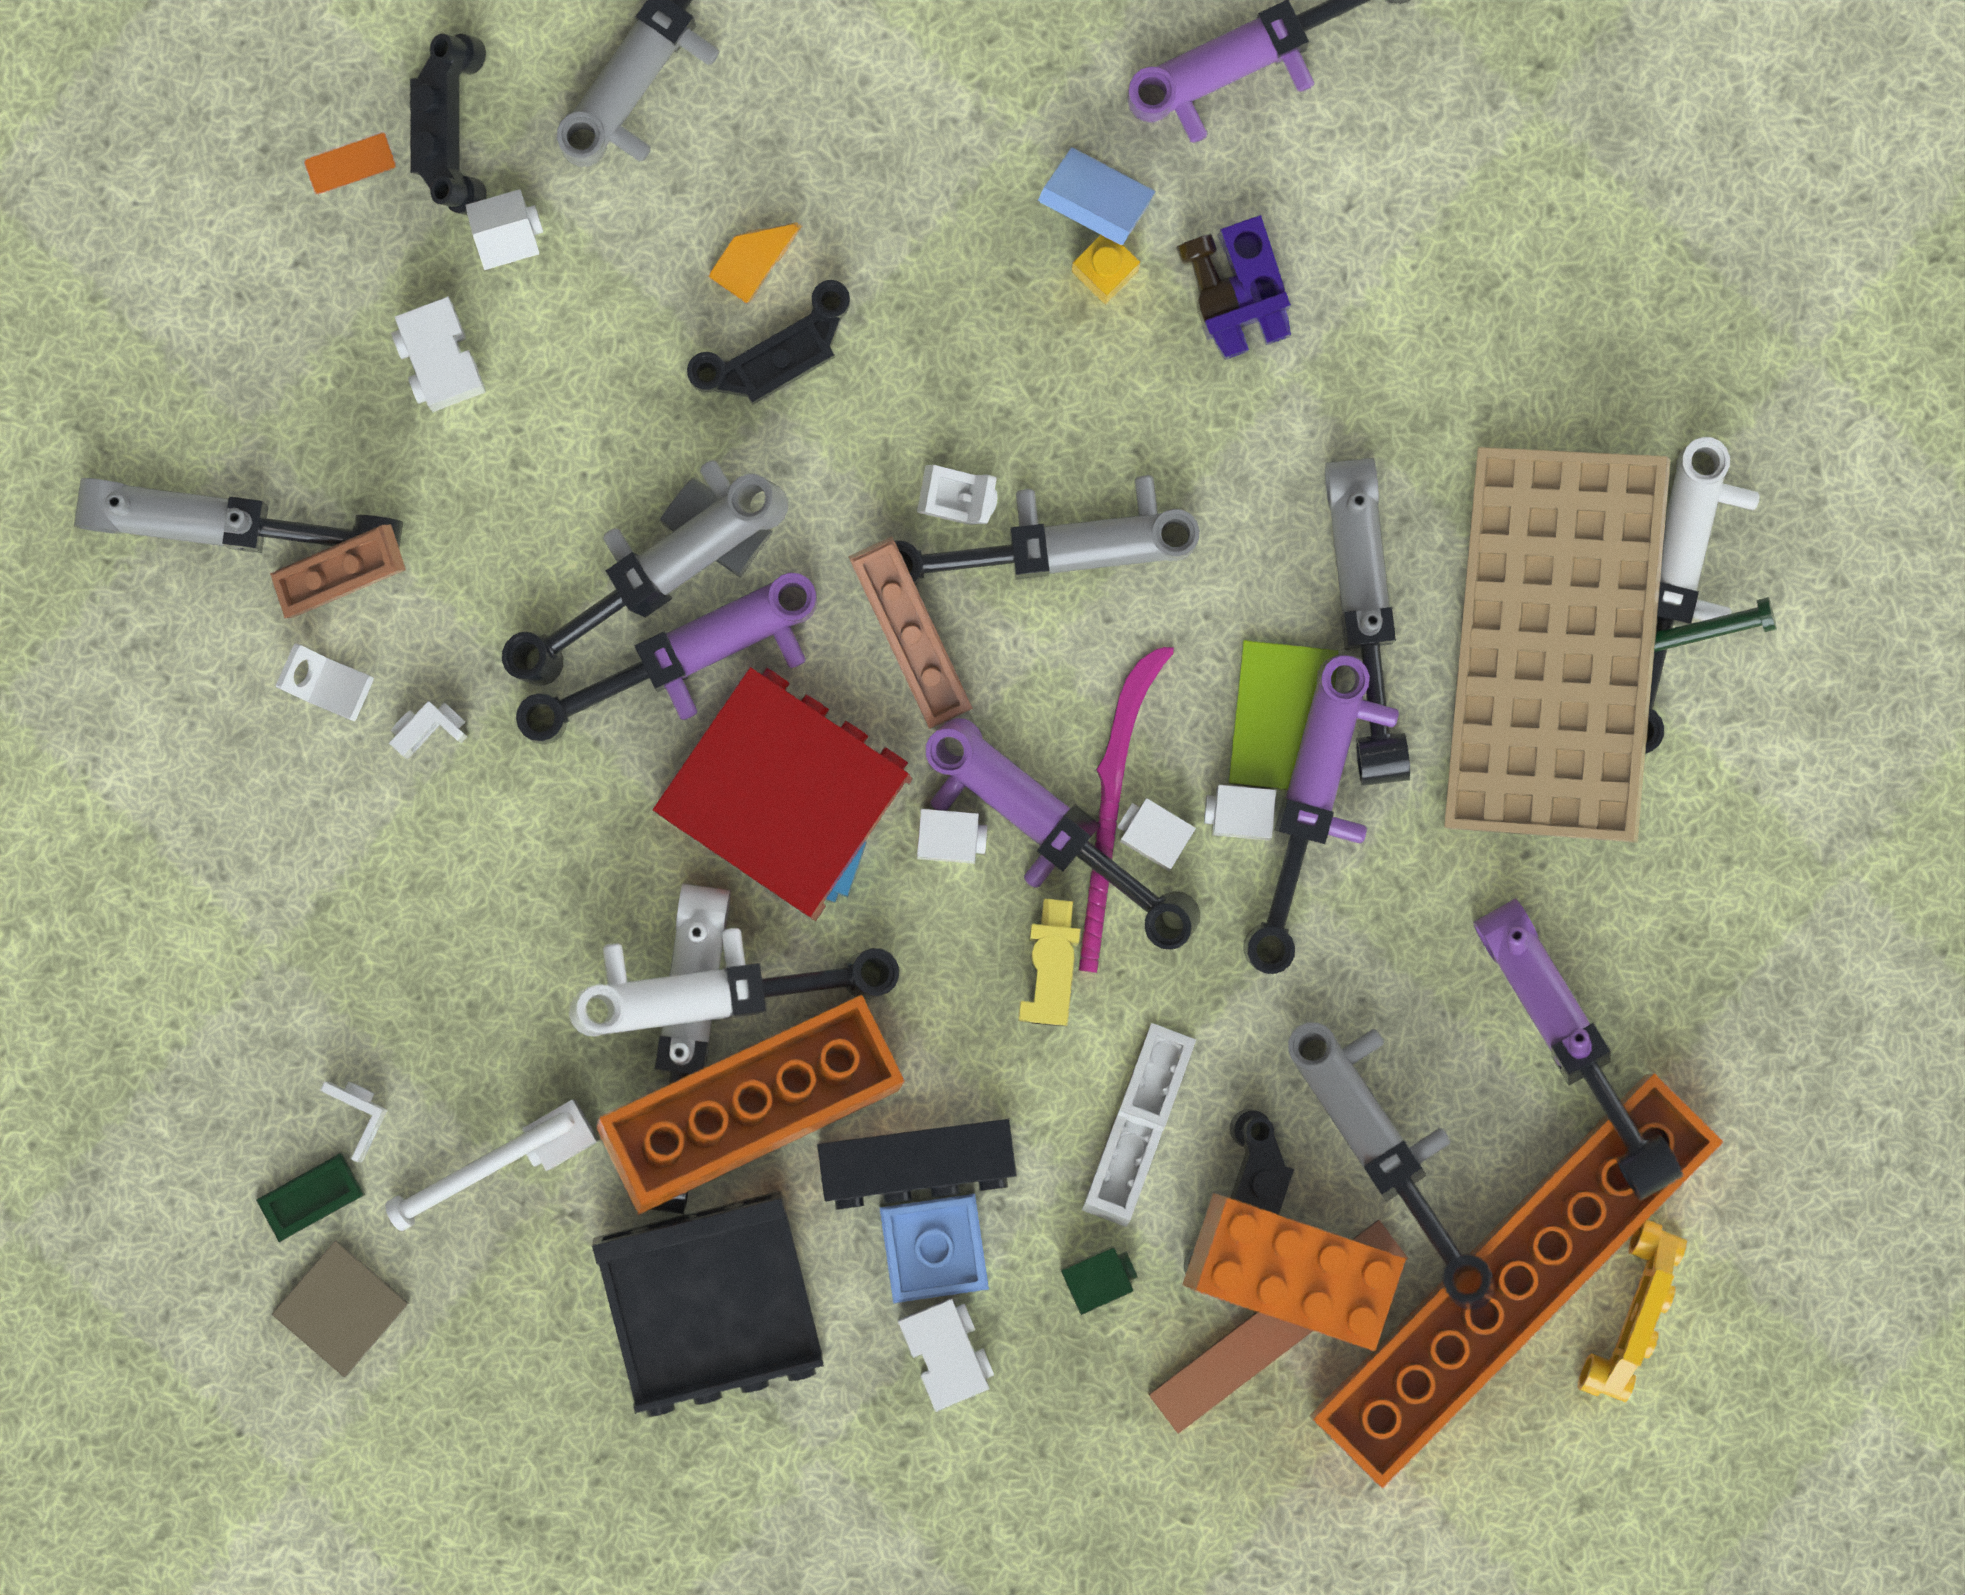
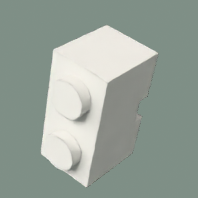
M449 297L395 316L399 330L391 333L400 358L410 357L416 374L409 376L408 380L418 404L426 401L431 411L435 412L486 392L470 351L467 350L461 353L457 342L465 340L466 337Z
M949 1298L898 1320L913 1358L922 1354L926 1362L928 1371L921 1373V1378L935 1412L989 1390L986 1378L993 1376L994 1373L984 1349L982 1348L974 1352L967 1334L975 1331V1327L965 1303L956 1307L953 1299Z

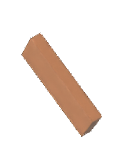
M390 524L376 527L270 573L284 618L286 619L316 609L403 572L406 568Z

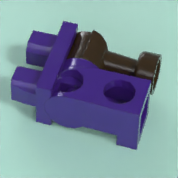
M1261 215L1220 229L1218 238L1233 273V276L1220 280L1210 256L1217 252L1212 234L1192 239L1176 247L1181 262L1183 264H1192L1200 293L1196 304L1197 313L1202 322L1207 340L1213 338L1224 360L1249 351L1242 331L1244 326L1258 322L1266 345L1290 337V324L1286 311H1288L1291 304L1285 292Z

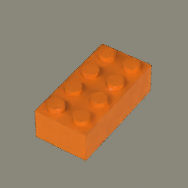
M1213 1193L1182 1285L1200 1293L1375 1351L1406 1259Z

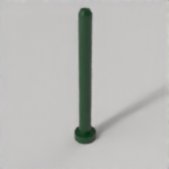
M1770 598L1758 599V607L1656 632L1654 652L1763 626L1764 632L1777 630Z

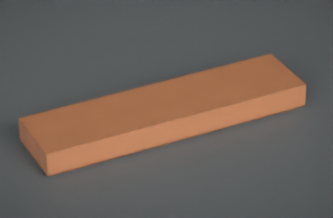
M891 536L848 556L929 729L973 709L893 537Z

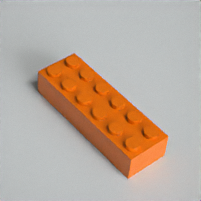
M860 995L600 1117L596 1129L639 1215L898 1092L905 1080L863 996Z

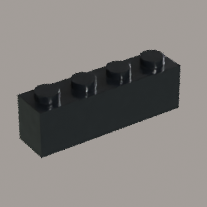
M1009 1119L817 1144L824 1202L835 1200L836 1210L864 1206L863 1197L883 1194L884 1203L912 1200L911 1190L930 1188L932 1197L960 1194L959 1184L971 1182L979 1183V1191L1008 1187L1007 1178L1017 1177Z

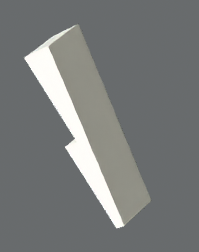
M1151 1023L1082 1211L1125 1227L1129 1224L1196 1039Z

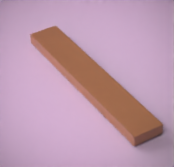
M1380 1220L1375 1221L1352 1239L1353 1241L1403 1257L1406 1260L1409 1259ZM1256 1312L1148 1395L1179 1434L1304 1339L1313 1330Z

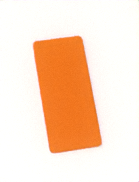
M379 133L307 158L304 161L316 194H321L382 173L396 166L384 133Z

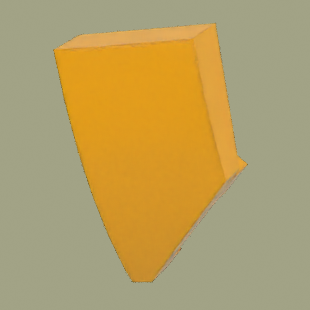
M794 222L778 227L751 230L734 236L708 277L745 303H749L756 295L775 263L781 260L802 226Z

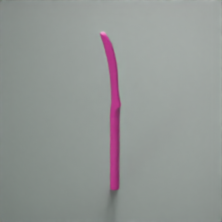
M1163 647L1152 651L1140 659L1127 676L1118 699L1106 752L1096 769L1101 780V803L1098 820L1101 826L1096 833L1095 847L1111 860L1113 857L1121 788L1133 727L1149 687L1164 664L1173 655L1174 648ZM1093 869L1090 878L1079 971L1097 973L1109 882Z

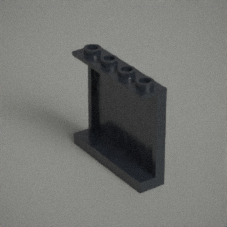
M781 1191L593 1238L592 1249L596 1264H599L634 1399L633 1408L635 1414L646 1411L648 1417L667 1414L675 1410V1403L693 1399L695 1405L711 1403L722 1398L721 1392L739 1387L742 1393L755 1392L768 1387V1380L787 1375L788 1381H798L814 1376L816 1374L815 1368L824 1366L823 1354Z

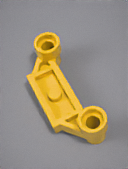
M1647 1219L1632 1235L1629 1243V1254L1647 1260L1646 1266L1611 1358L1608 1360L1593 1353L1587 1357L1578 1379V1389L1594 1396H1599L1602 1393L1626 1402L1632 1394L1636 1381V1376L1633 1373L1638 1366H1641L1643 1358L1649 1359L1656 1347L1658 1332L1654 1329L1660 1313H1666L1673 1302L1676 1290L1675 1286L1671 1285L1675 1276L1672 1275L1673 1268L1681 1262L1687 1246L1686 1239L1663 1231L1661 1224Z

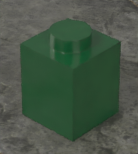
M1114 1246L1060 1269L1080 1315L1134 1292L1130 1281L1138 1278L1127 1252L1125 1251L1118 1255Z

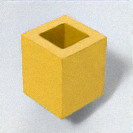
M1100 234L1072 263L1071 272L1106 305L1139 271L1140 261L1126 247Z

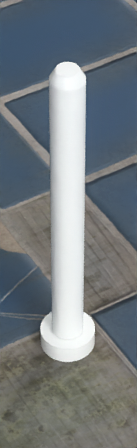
M561 1112L411 1197L404 1199L401 1196H396L390 1199L385 1204L390 1221L400 1231L410 1228L415 1224L414 1216L571 1130L575 1124L573 1116L569 1112Z

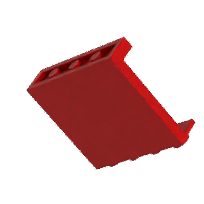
M750 667L652 810L816 922L826 907L824 901L903 785L905 783L909 785L913 778L904 770L908 762L886 747L879 754L864 744L869 736L856 726L845 720L841 727L825 717L829 709L807 694L800 701L787 692L786 689L790 683L767 667L762 674Z

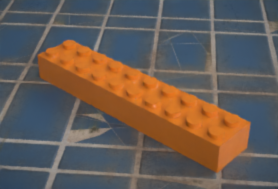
M1655 1073L1646 1074L1620 1101L1644 1140L1652 1139L1659 1134L1662 1136L1677 1159L1683 1172V1177L1640 1201L1624 1178L1616 1160L1625 1154L1627 1148L1609 1118L1605 1115L1468 1254L1481 1258L1488 1265L1495 1280V1291L1491 1300L1485 1306L1478 1309L1461 1308L1450 1299L1442 1281L1376 1347V1350L1309 1415L1382 1489L1723 1143ZM1476 1271L1463 1272L1456 1281V1289L1464 1294L1476 1292L1481 1286L1482 1276Z

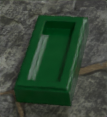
M339 1153L258 1198L256 1201L278 1242H282L363 1197L365 1193L343 1153Z

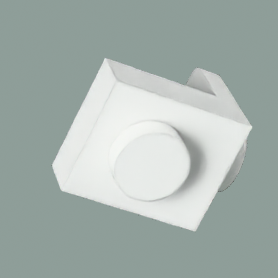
M925 465L917 512L963 524H987L997 504L996 477L991 475H973L936 465Z
M428 701L416 715L410 710L400 718L391 730L396 736L389 744L403 757L409 759L440 725L461 744L468 736L459 729L465 721L445 702L437 708Z

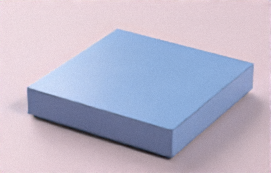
M1071 147L1044 186L1038 201L1119 245H1123L1151 202L1155 191Z
M975 1193L880 1207L893 1303L989 1289Z

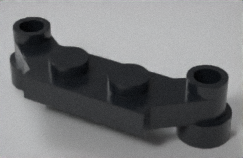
M441 33L436 35L431 41L430 57L418 78L410 79V173L420 175L430 188L431 198L435 203L448 206L454 213L468 216L465 205L486 199L487 192L481 180L464 176L460 172L459 76L461 73L467 75L477 73L485 62L486 49L484 43L477 37L466 34L451 36Z
M825 280L819 283L812 293L813 309L811 314L728 362L722 361L718 355L712 352L696 354L687 366V375L690 383L701 392H720L748 397L752 405L827 363L835 358L831 346L841 319L850 307L848 289L836 280ZM828 297H836L840 300V305L836 309L829 310L823 306V302ZM705 368H712L716 371V376L713 380L705 382L699 378L700 372Z
M1252 1109L1242 1110L1233 1117L1230 1123L1231 1137L1238 1145L1245 1149V1155L1230 1199L1279 1215L1294 1169L1285 1166L1274 1135V1126L1269 1118L1260 1111ZM1258 1122L1260 1132L1258 1136L1253 1138L1251 1128ZM1194 1248L1188 1252L1184 1259L1183 1267L1185 1274Z

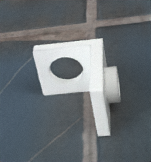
M295 643L279 676L276 687L318 707L356 721L374 678ZM307 660L308 673L305 679L296 685L294 683L295 669L300 662Z
M348 1081L345 1089L331 1082H324L320 1091L372 1115L351 1158L356 1162H363L388 1110L371 1102L374 1093Z

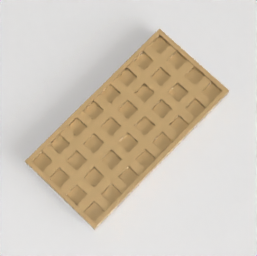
M1478 447L1445 828L1638 843L1671 460L1669 457Z

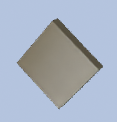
M336 1240L271 1315L345 1378L408 1306L409 1302Z

